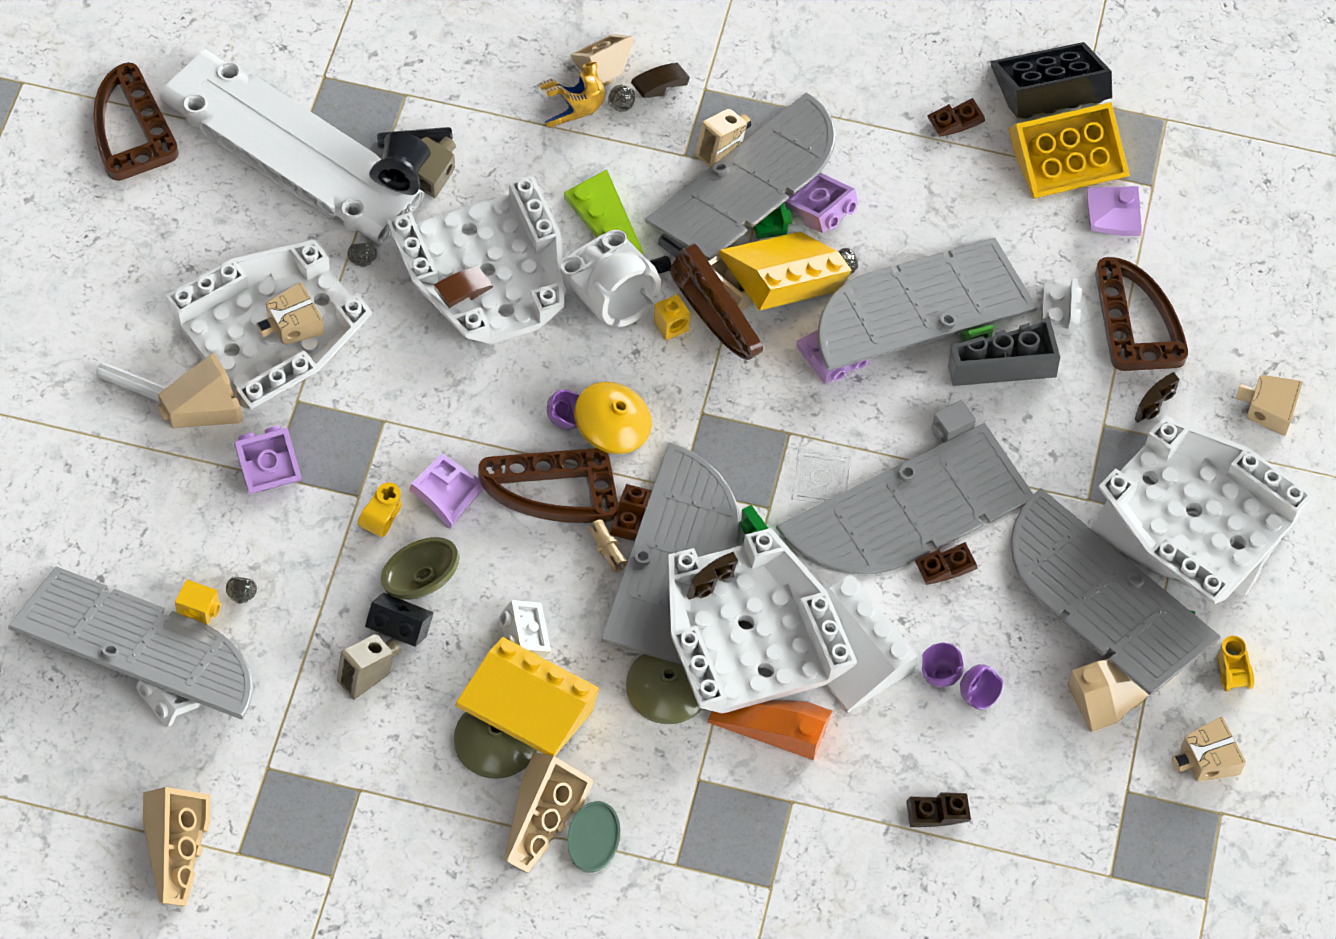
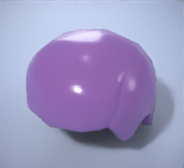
M565 389L558 390L549 397L547 401V415L552 424L562 430L577 428L574 418V406L580 394L572 393V391Z
M944 642L931 645L922 654L921 669L923 677L932 686L943 688L954 685L960 679L964 670L960 650L953 644Z
M985 664L973 666L964 673L960 682L961 696L967 703L978 710L989 708L994 704L1003 688V679L994 669Z

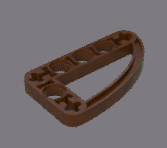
M128 62L112 69L98 88L93 115L96 141L105 170L111 179L120 181L171 163L177 159L179 153L177 142L139 67L134 63ZM129 73L131 76H133L132 83H130L128 76L125 74ZM119 84L148 143L112 155L105 132V112L109 97ZM136 90L145 92L142 97L138 98L131 95ZM144 109H152L154 111L150 116L140 114ZM156 127L162 128L164 130L159 135H153L150 133V131ZM163 142H165V145L167 149L170 150V152L162 150ZM140 155L149 157L148 161L143 163L137 162L135 159ZM119 165V167L122 169L118 170L114 166Z
M694 243L682 249L670 267V274L698 316L713 334L738 357L750 360L762 353L763 346L759 337L701 249ZM694 280L697 281V283L699 284L700 288L702 289V291L704 292L712 306L709 304V302L700 292L698 287L695 285V283L693 282Z
M1116 257L1100 259L1097 263L1095 276L1112 365L1120 371L1182 367L1188 357L1187 342L1178 316L1160 286L1144 270L1127 260ZM1105 267L1112 271L1110 279H1107L1108 274L1107 270L1104 269ZM1122 276L1137 284L1154 303L1166 325L1171 338L1170 342L1134 343ZM1114 288L1119 294L1110 296L1105 292V289ZM1117 309L1123 316L1114 318L1109 314V311ZM1116 331L1124 332L1127 338L1118 340L1113 336V333ZM1122 348H1124V356L1128 359L1127 361L1120 357ZM1152 352L1156 355L1157 359L1147 360L1143 357V353ZM1172 352H1176V354H1177L1178 356H1180V357H1179V358H1175V355H1174V354H1171V353H1172Z
M598 448L490 456L483 458L478 466V479L483 489L494 500L519 513L540 519L569 523H592L596 520L609 522L616 516L618 500L610 457L607 452ZM571 459L578 466L574 469H569L564 466L563 462ZM583 459H585L584 464H586V467H582ZM593 459H598L601 465H596ZM542 461L550 464L551 469L542 471L536 465ZM512 464H520L525 470L521 473H514L510 470V466ZM503 465L505 466L504 473H502L503 468H501ZM491 467L492 471H494V474H489V471L486 470V468ZM586 477L592 507L562 506L538 502L519 496L500 484ZM603 480L609 487L599 490L594 486V482ZM606 498L607 509H610L609 512H605L604 508H601L602 499Z

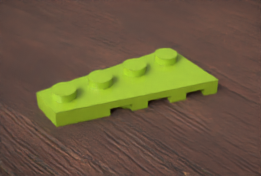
M607 169L564 192V199L596 238L611 230H621L626 234L627 239L643 255L641 245Z

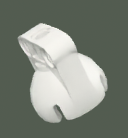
M611 230L571 253L560 264L565 287L572 290L600 321L611 326H627L639 320L653 306L652 300L644 291L647 290L651 297H658L661 291V279L655 266L627 239L626 234L621 230Z

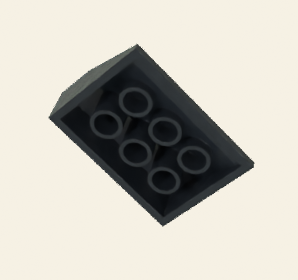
M1085 42L991 61L992 70L1007 105L1017 118L1026 119L1035 114H1050L1059 109H1074L1083 104H1098L1104 100L1112 99V71Z

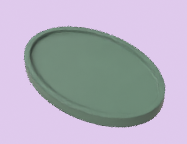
M594 801L583 806L574 816L568 831V853L573 864L583 872L594 873L605 868L615 856L619 846L620 822L615 810L609 804L602 801Z

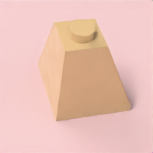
M215 353L207 356L158 394L160 405L157 406L158 412L163 421H169L172 428L238 424L243 421L241 406L237 397H233V392L229 385L231 382Z

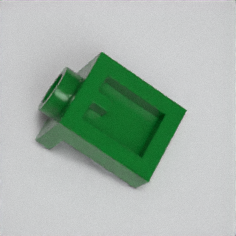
M783 203L756 224L754 230L757 239L787 235L788 224H792L790 209H786Z
M752 505L742 509L740 526L745 534L769 529Z

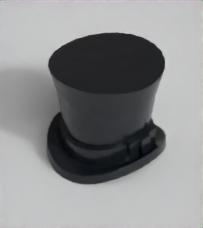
M391 132L384 139L383 158L372 166L369 176L374 182L405 195H415L420 187L417 173L430 157V149L426 143L413 135L403 132Z

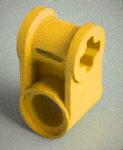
M391 482L381 484L370 502L362 510L357 525L383 538L388 533L393 520L402 507L399 487Z
M1228 636L1223 640L1217 653L1222 689L1225 692L1230 691L1231 688L1239 687L1253 689L1254 673L1250 665L1246 643L1238 636ZM1226 650H1232L1237 655H1230Z

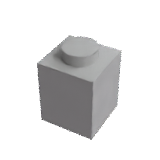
M959 400L935 412L931 428L934 436L937 439H941L944 443L973 429L976 419L964 402Z

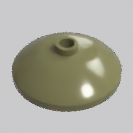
M430 537L415 541L400 549L388 560L381 573V584L387 594L397 599L411 600L430 595L443 587L454 575L460 560L459 551L455 544L446 538Z
M642 654L630 667L626 680L627 696L634 709L646 719L660 724H678L693 718L703 709L697 703L683 665ZM666 674H671L674 677L671 679H667L664 676Z
M467 712L461 716L454 732L455 751L462 764L479 776L493 779L513 776L524 770L528 766L533 753H537L536 749L502 731L498 733L492 732L491 730L495 727Z

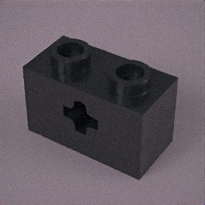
M383 592L371 602L365 627L416 647L427 637L434 612L402 599L394 598Z

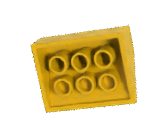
M1112 102L1026 121L1008 128L1015 157L1033 199L1130 176Z
M801 231L721 249L718 253L759 311L834 293L844 285L852 271L838 251Z
M502 637L488 652L456 701L455 706L543 754L556 756L593 712L600 688Z

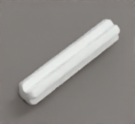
M100 363L96 370L98 378L159 401L158 394L167 388L106 363Z

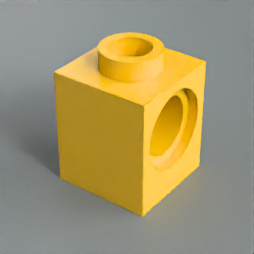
M676 294L654 304V323L667 341L689 331L690 312L680 296Z
M186 579L175 600V607L178 614L208 625L211 618H215L218 615L221 602H219L216 589Z

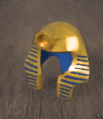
M589 62L582 66L584 72H580L579 82L574 87L562 86L552 78L539 83L540 89L545 90L548 97L561 94L569 107L565 112L545 121L547 127L551 128L561 123L591 115L603 104L605 89L596 70L598 68L597 62Z

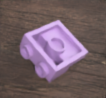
M820 172L798 192L789 195V199L784 204L786 209L789 208L790 211L802 216L805 225L825 233L828 229H835L839 225L840 219L846 214L852 215L857 209L858 200L854 188Z
M818 330L797 340L796 347L824 384L833 380L838 381L846 373L854 369H861L869 362V359L828 371L819 350Z
M280 426L270 427L264 430L265 434L255 436L254 433H247L239 436V440L234 442L249 495L302 481L288 428L281 429Z

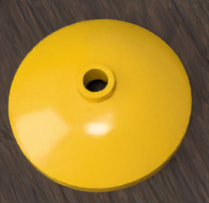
M609 381L594 383L581 392L574 406V418L578 430L591 445L611 454L631 453L639 449L650 435L652 419L646 403L635 391L620 383Z

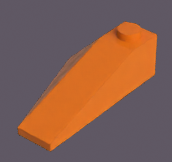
M770 700L723 714L711 711L708 723L814 760L833 711L807 701Z

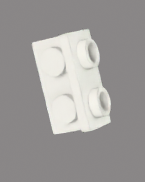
M1072 278L1070 286L1044 283L1041 319L1050 317L1055 334L1072 335L1074 326H1079L1081 310H1076V304H1080L1082 288H1077V278Z
M512 600L500 613L499 617L504 638L538 656L546 657L551 650L542 604Z
M141 680L136 685L140 696L145 699L155 715L166 727L173 725L177 715L194 710L200 706V703Z

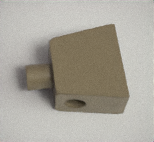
M428 137L421 139L427 144L431 153L428 160L417 173L420 180L419 189L434 199L438 196L455 169V155L452 151L456 148V144L449 137H444L439 143Z
M372 635L342 650L336 681L355 700L389 675L393 657L401 653L399 643L393 638L384 643L378 635Z

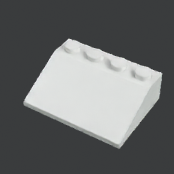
M852 574L826 590L857 660L856 666L826 685L847 713L913 673L918 659L915 651Z

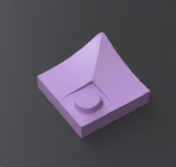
M1139 186L1087 188L1090 230L1111 235L1141 236Z
M441 454L411 483L409 491L426 503L444 524L451 529L466 508L483 491V487L476 476Z

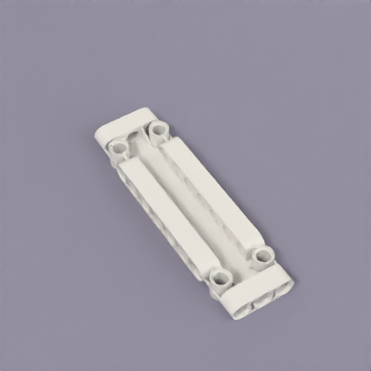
M207 50L201 51L164 86L160 93V101L175 111L184 114L187 123L192 127H199L208 139L326 217L333 219L335 216H338L343 220V225L347 230L359 231L376 244H382L391 235L386 220L410 212L412 214L423 200L424 192L420 189L415 195H405L374 182L370 178L369 172L372 166L381 160L375 153L257 76L250 74L247 77L240 72V68L236 63L224 62Z

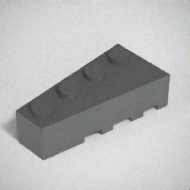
M1050 317L1041 319V323L1030 325V323L1020 325L1019 329L1007 333L1005 330L996 332L995 336L990 338L979 337L951 345L948 368L952 385L961 386L1057 377L1060 353Z

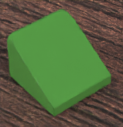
M987 325L961 332L960 335L963 342L979 337L986 339L992 337L994 327L993 325Z

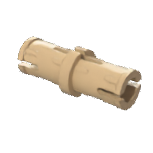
M603 520L592 522L595 529L590 524L588 531L598 545V552L605 556L613 572L622 571L623 568L620 564L622 563L623 567L626 568L627 560L618 548L619 542L611 536Z

